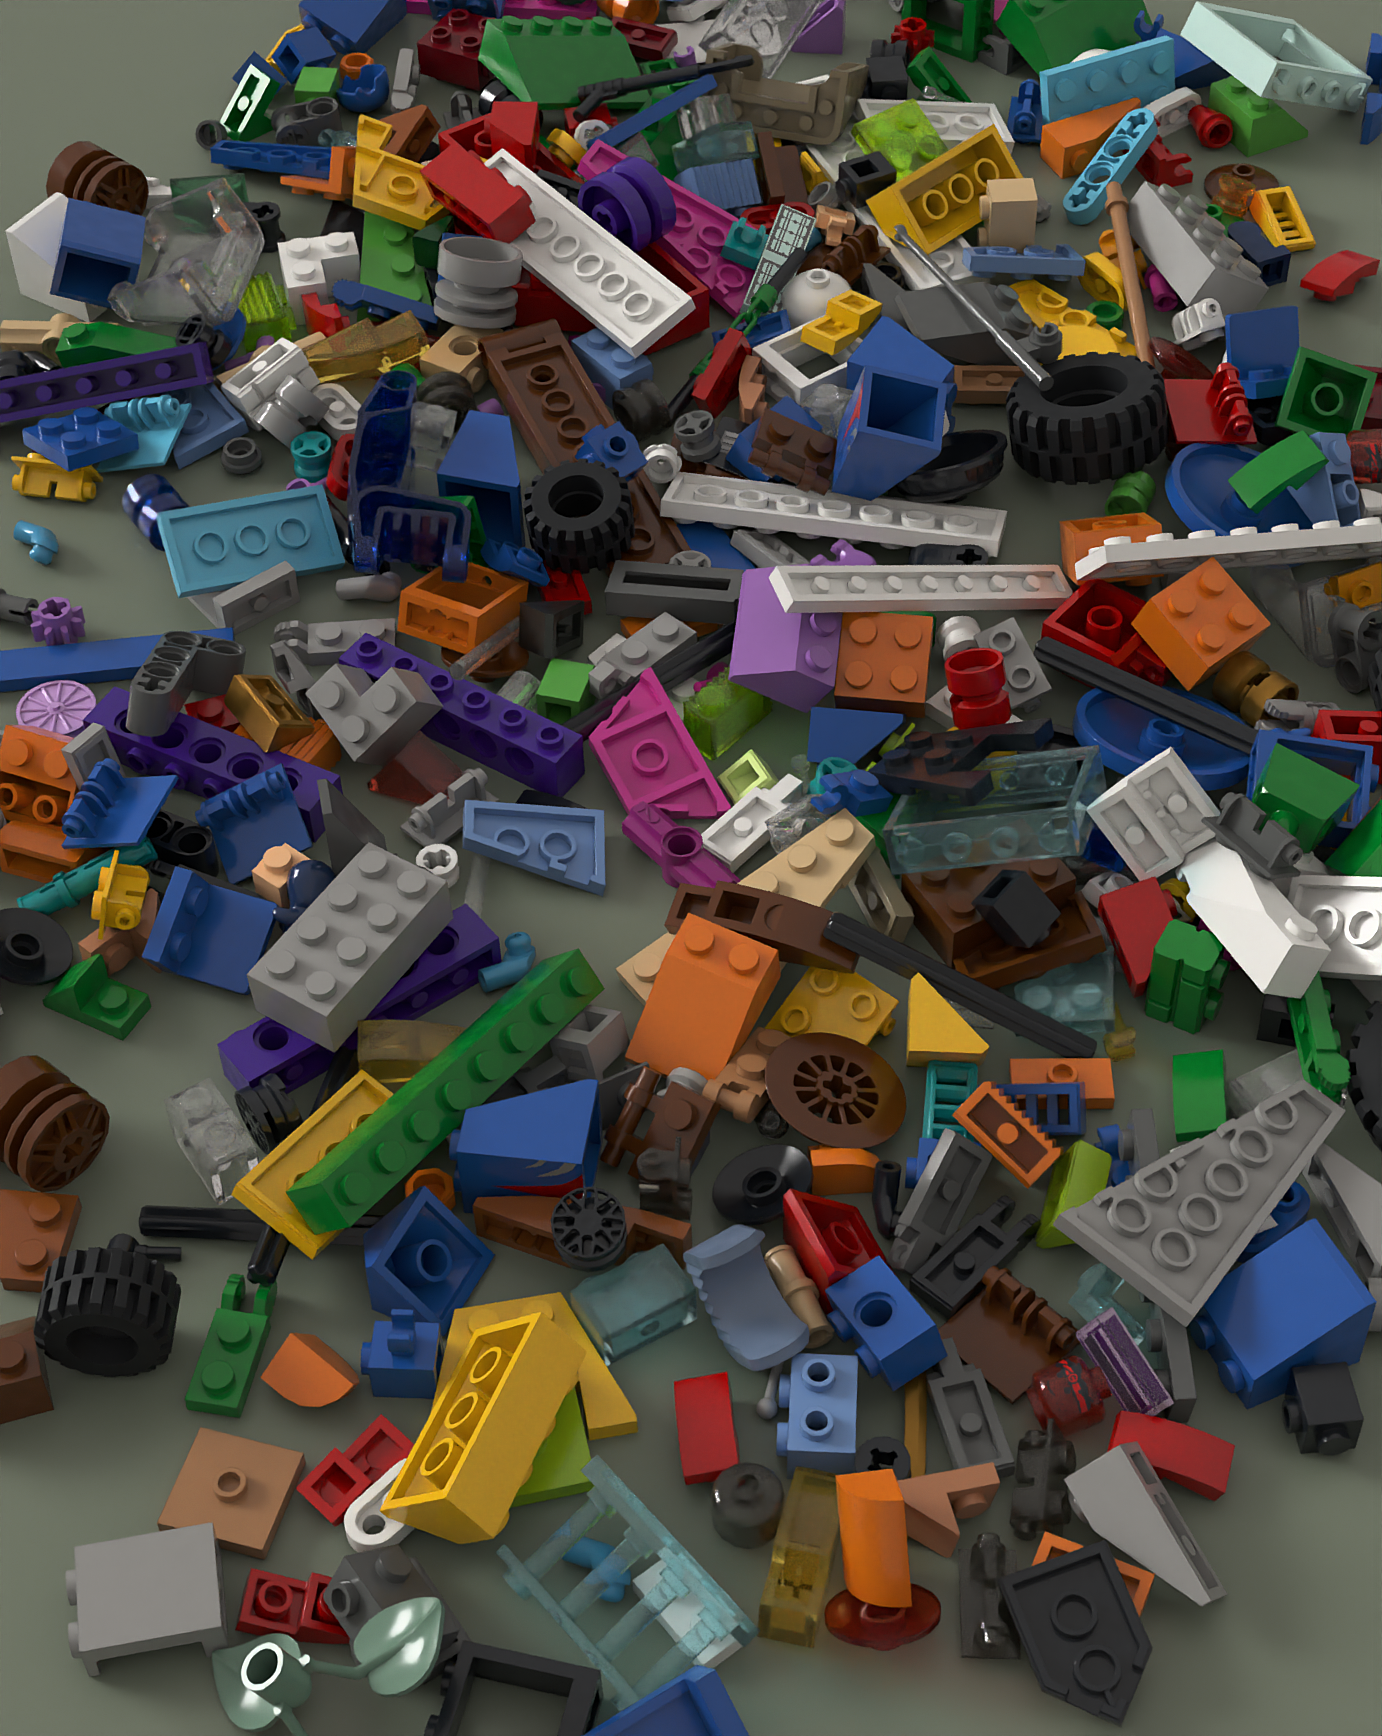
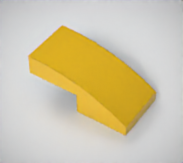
M850 289L828 300L826 315L803 326L800 341L834 356L855 341L871 325L881 312L883 303Z

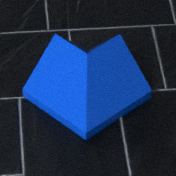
M426 1186L418 1187L363 1234L365 1269L372 1310L391 1317V1309L414 1310L415 1322L440 1323L443 1337L451 1326L454 1309L463 1307L495 1256Z

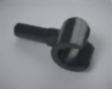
M125 1233L115 1235L107 1246V1249L119 1248L132 1253L137 1252L146 1255L148 1259L181 1260L182 1247L140 1245L134 1237Z

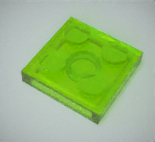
M914 98L855 123L850 131L865 155L879 151L897 171L896 182L948 151V148Z

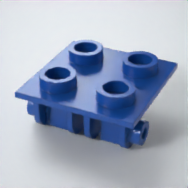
M105 758L103 761L97 762L87 778L88 781L82 784L80 792L76 794L73 803L61 819L63 824L62 831L67 835L61 845L62 848L139 846L179 778L177 775L123 778L119 772L120 766L115 760Z
M282 763L202 802L200 805L201 809L195 811V817L199 825L210 827L228 881L234 885L253 877L251 870L263 859L264 853L272 847L282 846L286 843L300 853L313 847Z

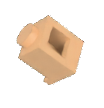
M286 843L282 846L268 849L264 853L263 859L251 870L256 893L262 895L267 901L276 903L281 908L289 909L290 901L287 894L289 870L298 862L311 859Z

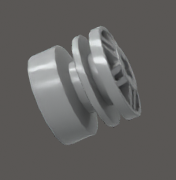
M453 237L443 240L439 244L437 270L446 279L440 280L435 285L437 295L433 306L435 315L447 322L471 328L491 329L512 325L516 321L517 311L514 305L518 302V294L510 286L516 285L520 281L523 259L521 250L502 241L481 237Z

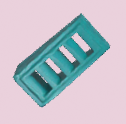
M939 1060L928 1062L922 1138L940 1139L946 1128L956 1131L974 1142V1136L963 1126L935 1124L934 1121L959 1123L952 1116L960 1107L959 1105L935 1104V1101L964 1103L977 1089L978 1066L976 1064Z

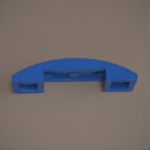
M1378 33L1371 34L1365 74L1373 79L1371 84L1379 85V93L1367 92L1360 144L1364 145L1371 143L1382 132V36Z

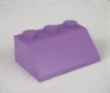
M798 564V565H788V566H812V565H810V564ZM775 567L747 569L742 574L728 680L801 712L808 713L811 707H814L834 688L843 612L785 613L769 580V576Z

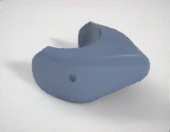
M737 1224L684 1252L683 1259L686 1262L687 1273L692 1275L693 1285L698 1288L699 1297L704 1301L706 1312L710 1314L712 1325L717 1328L718 1338L723 1341L726 1350L742 1366L752 1371H760L776 1366L802 1351L809 1342L810 1332L808 1325L803 1323L787 1305L769 1274L760 1246V1242L766 1235L761 1230Z

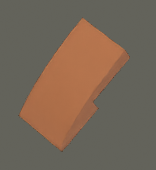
M746 355L740 371L739 420L748 424H752L757 420L766 408L770 409V404L765 402L767 376L762 375L761 357Z

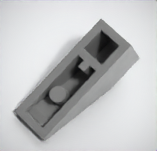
M1323 1142L1304 1167L1302 1173L1363 1281H1365L1366 1277L1382 1278V1184Z
M1137 1441L1116 1446L1064 1479L1071 1491L1068 1494V1499L1072 1509L1080 1520L1084 1523H1089L1093 1531L1200 1606L1215 1602L1227 1595L1220 1580Z

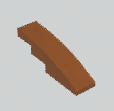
M545 1196L477 1197L473 1204L477 1236L564 1267L572 1268L562 1261V1257L557 1249H555L552 1235L551 1217L554 1207L561 1198ZM570 1199L566 1200L568 1204L572 1203ZM622 1206L625 1213L628 1240L624 1253L614 1265L628 1269L637 1253L684 1270L686 1262H684L683 1254L692 1248L691 1224L642 1209Z

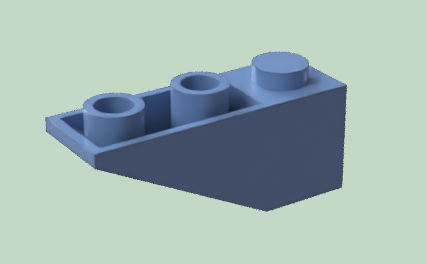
M1327 432L1310 435L1311 439L1328 458L1329 462L1298 490H1295L1290 485L1287 489L1313 524L1338 520L1340 527L1354 526L1353 522L1362 519L1358 502L1359 491L1354 481L1350 461L1351 450L1346 441V435L1343 433Z

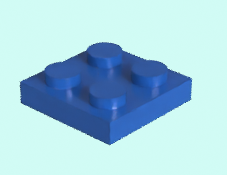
M92 407L75 409L73 414L60 418H45L40 420L38 425L22 429L24 445L68 472L139 449L137 433Z

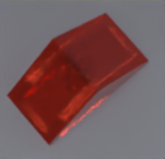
M419 730L387 760L369 780L367 785L370 791L423 805L440 792L445 794L448 800V786L459 779L463 771Z

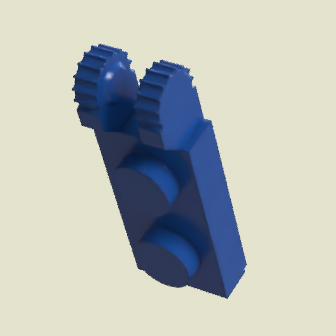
M347 279L337 280L336 283L334 282V286H332L333 290L331 292L333 293V299H335L334 303H337V306H341V308L345 307V310L353 312L363 307L368 309L367 314L371 317L383 321H389L390 317L406 321L405 327L420 333H427L428 329L438 330L441 318L435 315L431 305L354 281L348 282Z

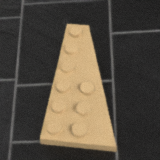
M844 808L737 884L770 891L826 909L825 906L837 890L848 885L876 848L874 835ZM669 932L616 968L619 979L644 1007L665 954L676 936ZM779 961L780 972L785 967L787 962Z

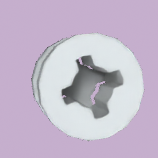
M956 616L948 619L938 628L936 633L937 641L943 650L944 662L955 653L979 648L973 635L981 632L979 624L975 619L969 616Z

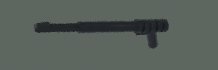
M752 55L736 56L734 59L701 66L700 64H694L626 79L622 77L615 80H607L606 82L588 84L587 86H579L577 92L581 104L573 112V117L577 122L582 123L588 119L603 101L627 96L628 93L696 80L707 74L752 66L755 62Z

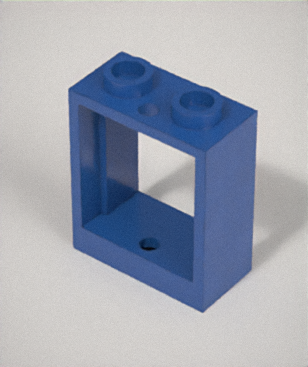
M1259 729L1250 750L1246 797L1250 801H1252L1257 780L1276 743L1337 774L1348 775L1351 781L1360 785L1347 809V822L1341 821L1318 844L1319 846L1338 848L1371 809L1369 806L1370 793L1375 792L1379 778V765L1372 764L1373 746Z

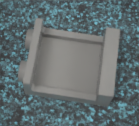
M213 1522L74 1547L75 1569L66 1571V1589L70 1606L77 1605L78 1622L68 1624V1638L72 1658H82L89 1677L101 1675L102 1659L202 1642L206 1657H212V1652L215 1650L229 1648L221 1548Z

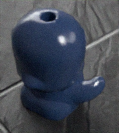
M304 860L298 862L289 870L287 890L290 907L289 909L277 907L272 911L274 918L280 922L279 927L283 933L291 927L336 878L332 868L324 862Z

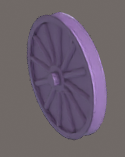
M71 680L49 681L32 688L20 699L16 708V718L18 725L35 726L75 738L85 730L82 720L92 711L97 703L93 692L79 682Z

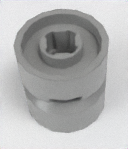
M288 374L275 390L277 398L275 402L266 401L253 419L291 450L292 440L299 434L307 432L306 428L308 425L316 426L330 408Z

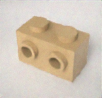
M1033 178L987 180L986 196H980L979 215L980 219H984V228L977 229V247L1006 246L1015 248L1017 250L1016 253H1024L1026 245H1034L1038 198Z

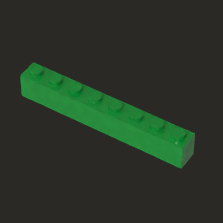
M579 948L543 959L286 1191L315 1235L351 1227L463 1122L466 1109L480 1106L605 989Z

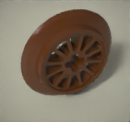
M806 1033L794 1036L781 1043L768 1059L765 1069V1084L772 1104L783 1119L797 1132L816 1143L836 1148H869L890 1139L899 1130L904 1121L907 1104L905 1091L899 1077L879 1054L858 1041L831 1033ZM815 1113H820V1114H821V1118L817 1117V1116L814 1115V1114H815ZM827 1118H831L833 1123L828 1122Z

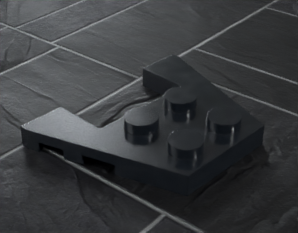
M1042 718L932 734L928 731L911 733L904 737V742L898 747L883 754V759L867 772L873 774L878 779L879 784L891 793L913 796L916 794L915 788L930 791L932 800L944 802L949 799L948 794L959 796L961 805L976 806L994 790L991 771L971 770L992 752L1039 750L1054 736L1052 719Z

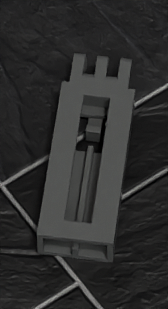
M616 560L605 589L606 615L656 619L664 612H667L679 621L729 624L737 618L744 570Z

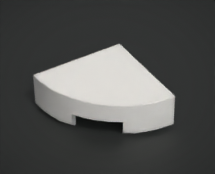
M146 177L149 191L146 209L178 208L175 190L172 187L160 184V180L157 178Z

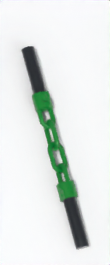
M795 248L768 283L762 284L750 300L751 305L747 311L738 315L728 329L730 327L735 329L745 318V322L749 325L743 333L747 337L757 324V318L761 313H767L778 300L777 295L808 258V254L804 249ZM713 350L709 351L690 372L689 380L658 416L659 421L664 426L671 427L693 400L691 394L693 393L695 380L701 373L705 372L710 363L709 360L712 358Z

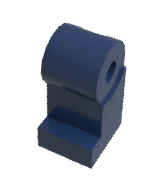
M1238 221L1230 224L1227 231L1228 238L1242 247L1243 252L1241 255L1244 259L1252 262L1261 270L1259 277L1267 287L1286 282L1291 252L1284 245L1273 247L1261 235V229L1255 223Z

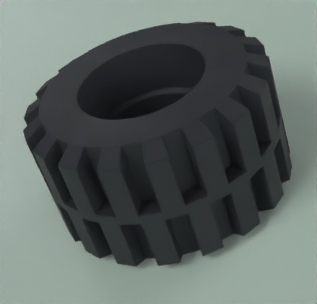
M578 459V462L574 463L565 460L561 461V465L558 467L551 465L545 468L544 475H536L531 481L532 487H527L524 494L523 509L531 548L543 560H546L548 567L552 569L561 567L563 573L572 574L573 570H580V574L590 573L589 569L597 568L600 571L607 568L609 561L615 563L616 560H620L622 558L621 551L629 550L632 545L631 538H634L635 535L631 495L625 478L619 477V471L614 467L606 469L605 463L598 460L594 463H588V459ZM577 515H587L579 518H571Z
M90 1247L85 1251L77 1249L68 1252L67 1256L56 1258L52 1266H48L34 1326L33 1335L36 1336L35 1342L38 1348L45 1350L44 1354L51 1360L59 1361L60 1365L81 1371V1373L104 1377L136 1376L139 1372H150L155 1370L157 1365L164 1364L171 1353L181 1286L176 1283L177 1277L173 1272L165 1270V1265L157 1260H150L146 1255L137 1252L132 1253L119 1248L103 1249L101 1247Z

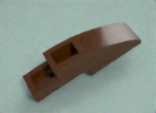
M719 880L715 888L680 883L664 924L670 934L676 935L687 914L691 913L777 949L779 961L844 973L854 974L860 955L823 936L825 925L834 912L770 891Z

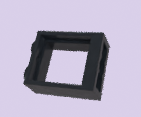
M463 1640L457 1661L448 1660L445 1666L440 1687L441 1696H445L439 1716L432 1714L429 1717L424 1736H457L475 1677L568 1697L557 1736H582L594 1729L603 1700L601 1670Z

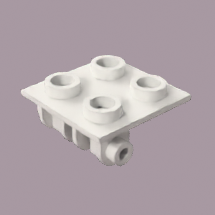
M1206 298L1175 314L1172 319V328L1176 341L1167 345V348L1171 349L1182 345L1184 352L1202 347L1207 342L1218 339V341L1226 340L1225 321L1219 303L1212 298Z

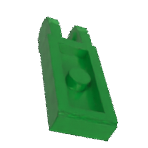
M1318 970L1301 999L1288 997L1286 1001L1303 1079L1339 1105L1343 1093L1341 1091L1343 1088L1346 1089L1351 1079L1348 1060L1340 1055V1034L1337 1029H1332L1329 1016L1331 1011L1330 992L1328 989H1323Z
M231 1274L222 1293L221 1308L216 1309L184 1399L187 1410L236 1418L241 1417L271 1329L269 1320L277 1295L278 1287L276 1280L269 1287L259 1285L254 1298L253 1313L239 1311L246 1291L245 1277L239 1274Z

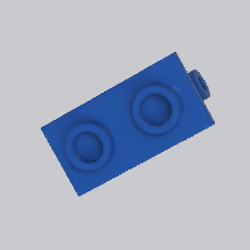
M1034 79L1023 81L1019 87L1018 97H1011L1007 129L1013 140L1018 143H1041L1043 125L1041 89L1039 83Z

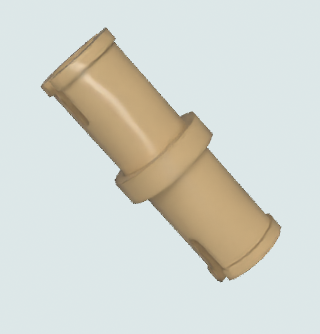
M779 1245L772 1248L764 1256L765 1264L787 1305L803 1323L808 1325L810 1334L806 1348H817L826 1344L833 1337L832 1332H834V1329L818 1301L820 1292L816 1283L806 1277L792 1246Z

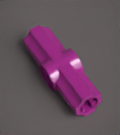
M642 801L630 809L628 816L622 822L623 834L662 868L663 879L672 887L678 888L680 883L715 888L718 880L735 884L741 881L703 847L702 836L697 830L692 827L678 826L653 803L647 804Z

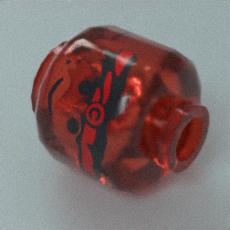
M1382 429L1350 431L1346 436V441L1351 450L1350 461L1355 485L1382 484Z
M1072 1355L1040 1368L1033 1373L1031 1380L1033 1387L1025 1390L1043 1432L1051 1429L1058 1437L1066 1438L1104 1421L1106 1409L1103 1400L1112 1397V1393L1099 1365L1089 1369L1082 1358Z

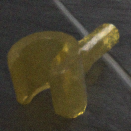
M1115 1001L1109 1002L1106 1005L1113 1032L1104 1035L1103 1043L1110 1060L1118 1062L1135 1056L1136 1050L1133 1043L1136 1041V1031L1132 1026L1126 1027L1118 1003Z

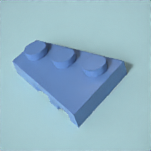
M1056 244L1055 252L1042 248L1040 245H1026L1024 253H1016L1017 250L1015 248L1006 246L963 248L962 263L969 271H973V276L980 278L996 277V272L1010 273V277L1022 280L1033 279L1034 274H1047L1049 279L1055 281H1070L1072 276H1084L1086 260L1068 244Z

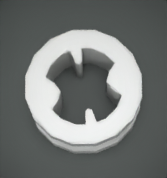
M596 119L582 122L575 131V140L588 151L586 141L589 139H584L585 131L593 130L596 127L600 131L597 135H601L609 130L604 122Z
M432 844L423 848L416 856V866L446 880L448 888L458 881L460 875L458 855L450 846Z

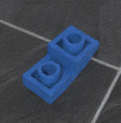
M488 538L480 550L486 563L502 573L528 581L530 585L537 587H546L550 581L542 557L529 548H520L509 541H504L501 544Z

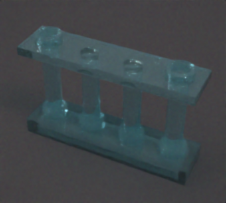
M596 1455L580 1470L594 1485L587 1493L590 1499L525 1562L505 1544L496 1553L509 1567L502 1575L506 1582L524 1601L533 1594L615 1687L618 1693L610 1700L621 1712L676 1678L717 1637L722 1641L730 1633L744 1648L761 1631L610 1467ZM619 1512L630 1524L622 1533L626 1538L561 1602H558L540 1582V1579L605 1516L611 1519ZM655 1551L667 1564L659 1573L663 1579L595 1644L575 1620L642 1555L647 1559ZM693 1592L705 1605L697 1614L700 1620L632 1686L612 1661L678 1596L684 1600Z

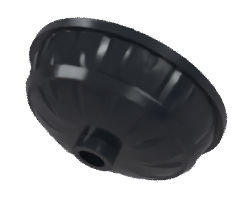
M984 429L945 434L942 437L939 456L895 486L901 495L911 500L925 503L943 501L946 504L960 502L966 499L968 494L984 488L1000 475L1004 466V451L1008 445L1007 438L1002 432Z

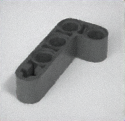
M169 631L164 633L131 681L126 728L132 733L141 736L163 735L170 728L192 690L215 695L226 694L233 676L243 674L246 648L242 644L231 640L186 631Z

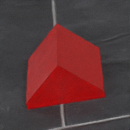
M789 1189L783 1195V1239L786 1245L794 1248L796 1257L806 1277L816 1283L820 1292L818 1301L827 1317L833 1311L825 1292L827 1288L878 1255L885 1263L887 1259L856 1206L794 1189ZM887 1264V1266H888V1267L891 1269V1271L894 1273V1271H893V1269L891 1268V1266H890L889 1264Z

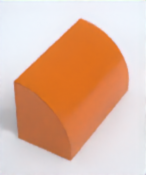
M20 820L10 821L0 829V867L2 872L46 884L53 880V875L60 871L67 873L109 851V848L63 849L61 845L67 837L64 832Z
M893 1468L835 1475L843 1573L848 1591L856 1598L869 1604L883 1607H912L905 1506Z

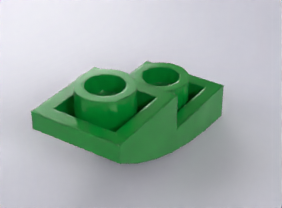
M1302 430L1262 452L1227 481L1248 508L1258 514L1289 485L1298 490L1323 468L1329 460L1311 437Z
M1221 1049L1173 1055V1107L1177 1142L1193 1141L1198 1137L1202 1139L1216 1131L1221 1124L1229 1121L1224 1051Z

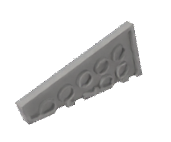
M1303 1079L1259 1103L1254 1110L1236 1120L1232 1118L1221 1124L1216 1131L1204 1138L1199 1139L1198 1137L1138 1170L1133 1177L1115 1187L1109 1186L1100 1191L1092 1200L1077 1208L1073 1206L1058 1215L1052 1225L1187 1327L1346 1110Z

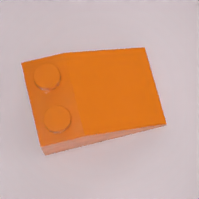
M688 913L665 954L625 1054V1061L636 1066L647 1061L650 1069L657 1071L661 1074V1077L666 1079L673 1069L682 1067L696 1071L705 1077L707 1081L709 1079L715 1080L746 1042L781 977L778 950Z

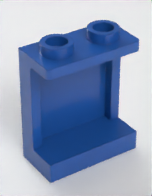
M695 1665L582 1736H749L716 1669Z

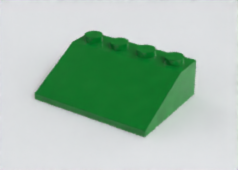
M1009 0L995 23L1039 77L1041 71L1069 64L1083 52L1093 49L1114 51L1134 45L1137 41L1141 42V37L1134 30V21L1141 10L1145 11V22L1148 25H1153L1143 0Z
M503 16L502 19H487L478 60L522 102H538V110H563L564 108L578 107L581 104L577 92L579 86H587L588 84L606 82L607 80H615L622 77L626 79L641 76L625 36L607 18L595 16L592 20H580L572 16H565L563 19L534 16L533 19H519L514 16ZM647 90L628 93L627 96L603 101L602 103H606L608 109H641L650 95Z

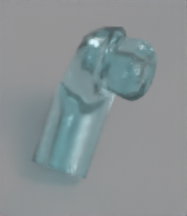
M324 129L318 136V143L321 147L356 146L357 137L345 130L334 131L332 129Z

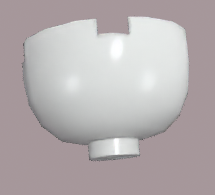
M812 269L794 276L783 289L781 296L783 310H787L792 329L825 315L828 300L850 289L852 290L848 282L840 275L824 269Z

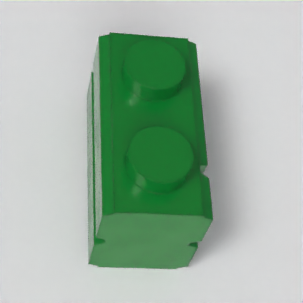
M1177 919L1169 921L1154 947L1144 1008L1146 1016L1163 1023L1171 1021L1174 1027L1191 1034L1200 1032L1206 1019L1213 1021L1216 1019L1225 995L1223 992L1217 991V989L1220 990L1223 986L1231 962L1223 959L1225 947L1213 933L1206 930L1198 932L1195 926Z

